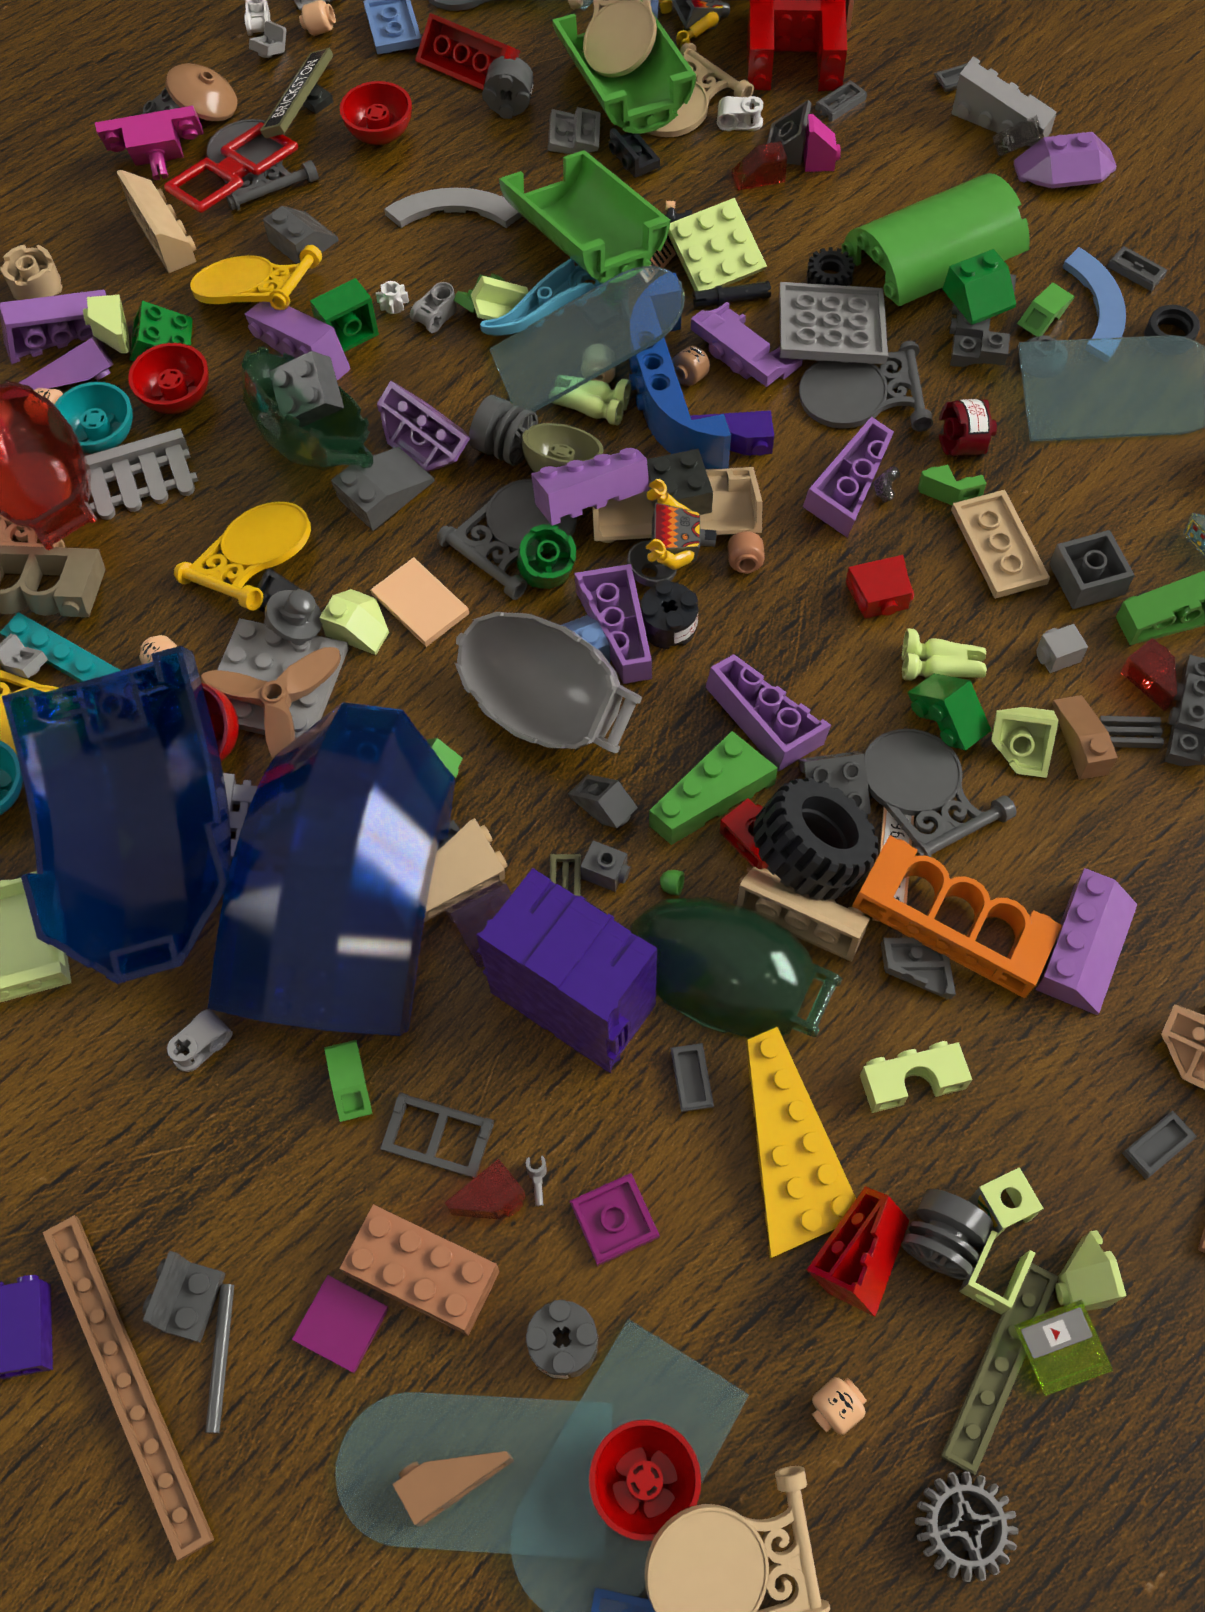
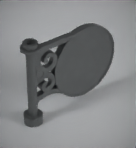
M247 119L224 126L211 137L207 145L208 158L215 163L221 162L226 158L220 152L221 147L258 123L262 122L265 124L266 121ZM261 134L235 152L258 164L283 146L270 138H264L263 134ZM282 160L258 176L251 172L241 178L243 186L226 197L229 207L232 211L235 209L240 211L241 204L307 179L311 183L319 180L312 160L301 164V170L290 173L283 167Z
M914 341L903 342L898 352H888L887 363L881 364L880 369L876 365L868 363H845L823 360L811 365L800 381L799 399L804 411L813 420L825 426L842 429L864 425L871 417L875 418L880 412L896 406H911L914 408V412L910 416L913 430L922 432L933 426L932 413L930 410L925 409L916 362L920 349ZM897 364H899V365L901 366V370L898 371V372H897V368H898V365H897ZM898 387L897 393H895L893 389ZM906 388L911 390L912 397L906 396Z
M522 479L511 482L499 489L487 504L457 529L453 526H443L437 534V539L442 547L452 546L504 585V593L513 600H517L524 594L528 583L519 575L511 577L505 571L512 563L517 561L520 543L524 536L530 532V529L541 524L550 523L535 504L532 479ZM568 514L560 517L561 523L556 525L559 526L558 529L572 537L576 529L577 517L572 518ZM484 517H486L487 527L484 525L475 526ZM470 529H472V530H471V539H472V540H470V539L467 538V536H466V534L469 532ZM479 534L485 535V538L481 541ZM498 550H501L504 553L502 555H499ZM491 552H493V561L500 563L498 567L487 559Z
M916 729L889 731L877 737L868 746L864 754L869 793L886 808L914 842L913 847L918 849L915 856L931 857L937 851L995 820L1004 823L1014 818L1017 814L1013 801L1006 795L991 802V809L986 812H981L974 807L963 792L961 783L962 767L956 753L940 738L928 732ZM949 810H955L952 815L953 819L948 813ZM966 814L972 818L965 823L957 822L962 821ZM905 815L917 816L915 820L916 828ZM925 820L932 821L928 824L923 823ZM934 823H935V825H936V831H935V832H933L932 834H923V833H930V832L932 831L933 826H934Z

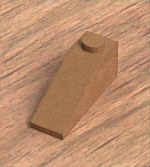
M1079 695L1053 700L1052 704L1079 780L1108 775L1118 757L1109 732L1084 697Z
M507 1451L427 1461L421 1465L416 1461L401 1470L398 1474L400 1479L392 1485L414 1525L422 1527L513 1463L514 1459Z

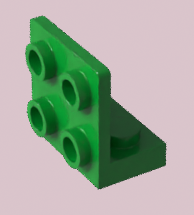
M142 301L133 319L129 360L135 361L143 352L160 344L182 343L191 346L192 317Z

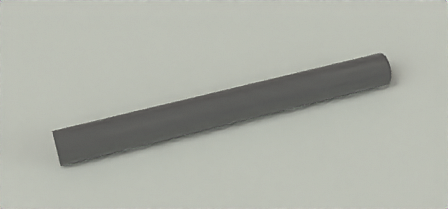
M231 1284L220 1285L205 1433L209 1434L220 1433L235 1286Z

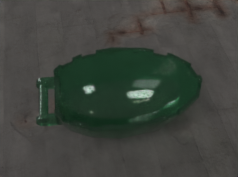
M258 347L257 352L253 353L247 350L241 363L243 401L262 437L274 450L292 463L324 471L341 465H360L362 468L372 467L373 455L364 446L370 434V431H368V418L363 419L360 415L362 409L351 396L339 387L344 409L301 428L299 427L300 420L290 414H286L284 417L279 412L269 371L296 358L285 352L283 357L270 354L269 349L266 347Z
M715 898L665 899L649 907L630 925L631 933L641 937L657 948V995L667 1005L704 1027L723 1033L730 1032L746 1036V1038H752L778 1027L781 1036L790 1034L792 1029H795L806 1035L817 1037L820 1031L818 1025L835 987H839L842 982V978L838 974L814 964L807 949L782 925L757 910ZM818 979L823 982L807 1020L801 1019L798 1015L814 980Z

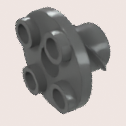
M301 589L283 590L272 595L266 604L264 624L281 638L291 641L295 645H304L319 633L322 627L319 617L322 613L314 597L309 592Z

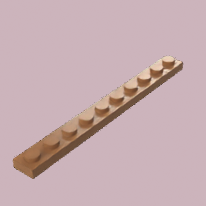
M74 1215L42 1233L177 1561H181L215 1540L79 1218Z

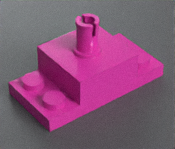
M194 106L95 122L97 134L108 151L121 152L127 149L136 166L150 163L154 180H161L160 174L163 179L168 178L165 165L166 160L184 157L180 138L194 139L198 135L203 134L202 125Z

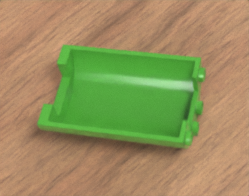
M575 14L553 19V27L557 37L611 122L621 127L623 131L636 134L655 131L678 116L677 111L684 103L687 104L695 87L696 74L655 15L657 35L650 54L634 71L614 78L598 74L586 61L583 52L585 33L577 35Z
M585 150L563 157V181L524 193V174L521 171L499 178L500 188L506 201L600 283L616 285L637 277L652 264L649 260L656 250L661 251L667 239L670 219Z
M986 173L851 230L847 234L844 243H842V252H848L849 257L852 256L854 259L853 263L858 266L861 264V249L864 250L875 263H878L886 271L885 295L898 306H901L943 288L949 266L992 249L998 253L1003 261L1028 251L1030 244L1027 219L1021 218L1018 207L1022 204L1012 187L1000 176Z

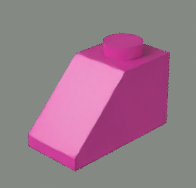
M808 114L803 153L805 172L834 171L835 162L840 160L841 153L840 144H836L835 133L816 116Z

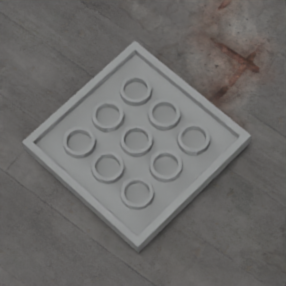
M780 282V358L841 361L845 363H887L888 347L883 288Z
M239 618L217 670L237 672L269 682L276 680L290 665L304 656L324 647L337 648L340 651L341 660L334 673L314 691L292 702L289 707L294 721L295 742L311 746L349 647L347 642L317 635L304 645H295L291 641L278 636L263 623ZM228 698L236 710L239 729L265 735L264 708Z

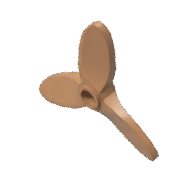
M334 647L318 649L290 665L276 680L269 682L237 672L223 670L207 671L201 677L205 684L220 690L228 698L264 708L265 737L269 752L275 764L285 769L293 760L296 739L294 721L289 707L292 702L310 694L324 683L339 666L341 655L340 651Z

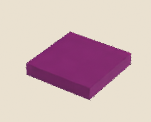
M632 1173L570 1200V1205L597 1266L660 1238Z
M327 1275L292 1340L355 1374L389 1307Z

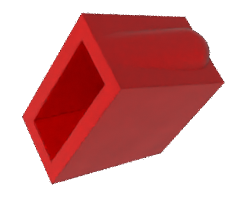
M903 555L848 567L845 584L865 619L879 615L888 616L909 608L910 602L914 599V590L908 577Z

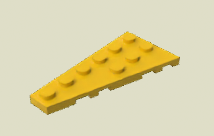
M778 1027L746 1041L749 1077L753 1095V1113L757 1131L756 1141L761 1186L765 1204V1223L769 1240V1258H773L834 1230L856 1200Z

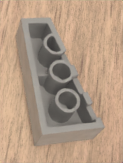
M973 56L959 75L951 114L1010 138L1012 136L1014 140L1031 147L1043 137H1048L1052 131L1057 112L1031 94L1029 96L1024 95L1018 89L1019 86L1013 82L1010 84L997 77L998 72L992 68L989 70L979 65L980 60Z

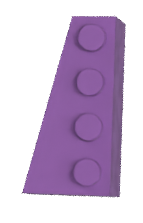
M105 290L0 302L3 340L11 364L20 362V357L32 354L33 357L43 354L42 350L56 345L58 349L68 346L71 340L77 338L84 341L95 337L93 336L91 326L85 324L83 309L88 308L87 297L107 296Z
M259 302L245 313L250 332L289 360L296 359L310 351L331 357L337 380L351 369L332 326L289 306L285 310H276L271 306L270 302Z
M871 417L809 488L803 507L848 538L894 431Z
M631 564L574 573L576 593L587 615L598 621L610 644V659L623 684L652 679V659Z
M733 654L710 668L706 688L762 754L778 767L777 771L782 770L824 745L831 724L824 719L819 721L810 714L811 710L802 703L797 705L785 696L786 692L778 686H771L763 680L764 676Z

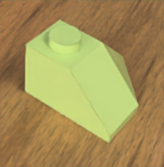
M120 295L87 297L88 308L83 309L85 324L91 326L93 336L120 353L130 352L129 331Z
M353 589L333 595L319 617L325 636L347 642L350 646L374 655L378 653L389 634L377 599Z
M1029 707L997 710L991 741L1003 754L1016 774L1047 778L1059 720L1052 710Z
M1097 1230L1090 1231L1081 1238L1058 1276V1283L1055 1285L1056 1295L1060 1305L1065 1306L1066 1312L1076 1308H1081L1082 1311L1108 1308L1126 1297L1117 1260L1111 1251L1104 1252L1099 1244H1103V1238Z

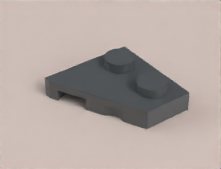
M912 937L883 938L880 944L885 973L946 999H952L956 995L949 957L932 950Z

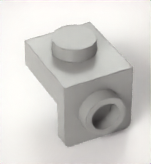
M266 21L264 35L250 38L249 49L258 52V55L264 58H271L272 55L285 52L286 28L274 22Z
M10 634L0 643V664L8 673L29 678L35 675L48 660L43 651L25 647L15 634Z

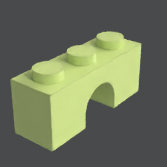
M947 1041L935 1043L929 1046V1050L918 1053L916 1049L906 1050L897 1055L898 1058L885 1060L884 1057L872 1059L866 1063L860 1074L872 1113L904 1105L908 1098L904 1079L910 1076H920L930 1083L935 1097L967 1089L972 1081L959 1042L948 1045Z

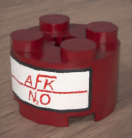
M987 399L955 400L946 402L942 407L939 421L944 420V434H939V440L943 452L946 455L952 456L986 454L991 436H995L997 433V422L991 418L989 401Z

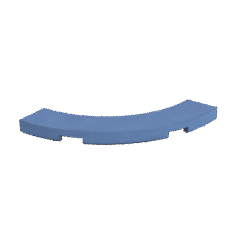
M1078 247L1064 261L1063 269L1075 276L1086 288L1090 289L1094 296L1093 301L1098 316V324L1093 337L1087 343L1084 351L1107 364L1116 352L1125 329L1126 308L1124 298L1110 272L1091 254Z

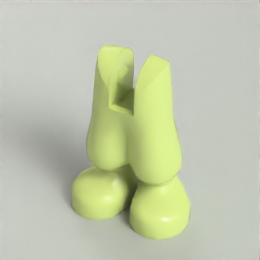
M560 376L556 381V389L550 395V401L553 404L577 410L595 419L605 418L609 424L619 425L623 418V410L626 411L629 403L631 381L621 379L615 389L611 390L609 384L603 381Z
M907 628L902 648V660H904L902 677L904 680L912 681L917 676L928 678L935 673L951 677L984 678L987 668L982 661L986 659V648L937 638H931L924 644L920 642L917 630Z

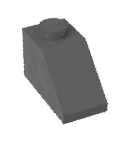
M588 774L568 793L570 799L599 823L614 828L627 823L631 817L630 815L638 808L621 783L614 779Z

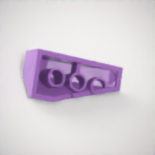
M92 337L4 391L2 395L7 398L30 393L37 388L49 389L86 381L92 377H95L98 381L111 373L108 368L114 364L103 342L96 337Z

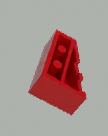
M865 1186L806 1270L828 1294L875 1317L909 1219L889 1195Z

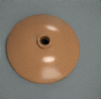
M192 63L180 64L169 70L165 81L166 89L179 107L194 106L198 118L209 121H223L233 116L237 108V97L231 85L220 74L208 67Z

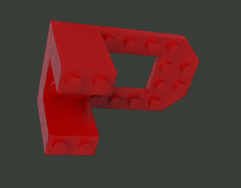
M750 0L747 32V81L754 86V90H771L774 51L817 52L818 91H835L843 85L847 57L846 0Z

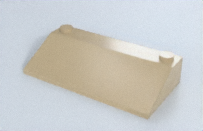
M754 467L706 469L713 490V503L711 513L700 515V529L716 530V535L737 534L744 531L761 533L763 501ZM648 491L621 501L611 498L606 506L599 509L592 507L594 541L611 543L616 540L651 538L654 508L651 500L647 498Z

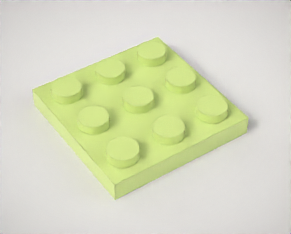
M735 198L670 223L668 236L694 291L715 289V286L718 285L725 287L762 272L767 267Z

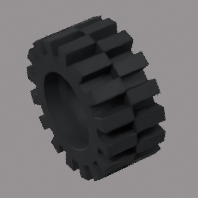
M829 247L828 251L822 248L820 253L815 251L813 257L809 258L807 283L852 285L855 267L854 259L852 256L849 257V253L846 251L842 254V249L837 248V251H833V247ZM824 270H834V271H836V272H838V273H836V274H829V273H825V272H823V271H824Z

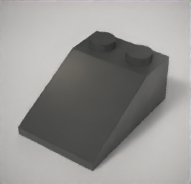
M400 447L352 463L331 480L338 499L372 531L435 481L427 471Z

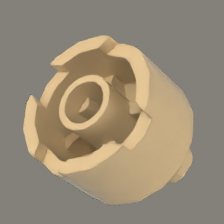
M20 245L4 255L5 262L0 267V270L15 299L24 300L48 297L61 293V277L47 249L40 245H37V248H26L25 245Z

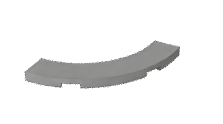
M471 188L428 190L405 197L384 208L385 215L400 228L415 220L429 216L434 211L444 210V213H466V210L478 212L480 216L491 219L505 228L523 217L504 197Z

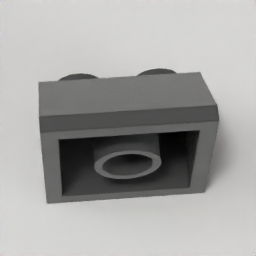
M281 206L263 218L269 242L296 264L301 262L299 255L305 246L314 245L322 253L339 241L334 233L305 211Z

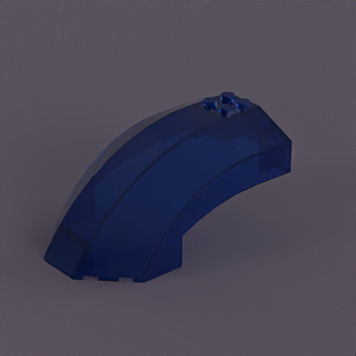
M181 645L152 653L153 662L48 692L29 688L2 696L31 816L37 874L28 873L22 875L21 879L37 939L65 952L67 956L86 967L95 969L116 984L182 966L229 883L231 830L219 750L194 654Z
M342 702L277 753L271 761L248 808L233 855L219 920L208 1009L262 1022L325 1031L400 1036L409 1030L427 899L439 840L448 838L455 777L446 768L425 737L414 726L404 710Z

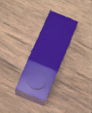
M771 410L723 413L731 434L730 451L743 455L772 454L774 430ZM720 414L692 415L690 417L691 420H696Z

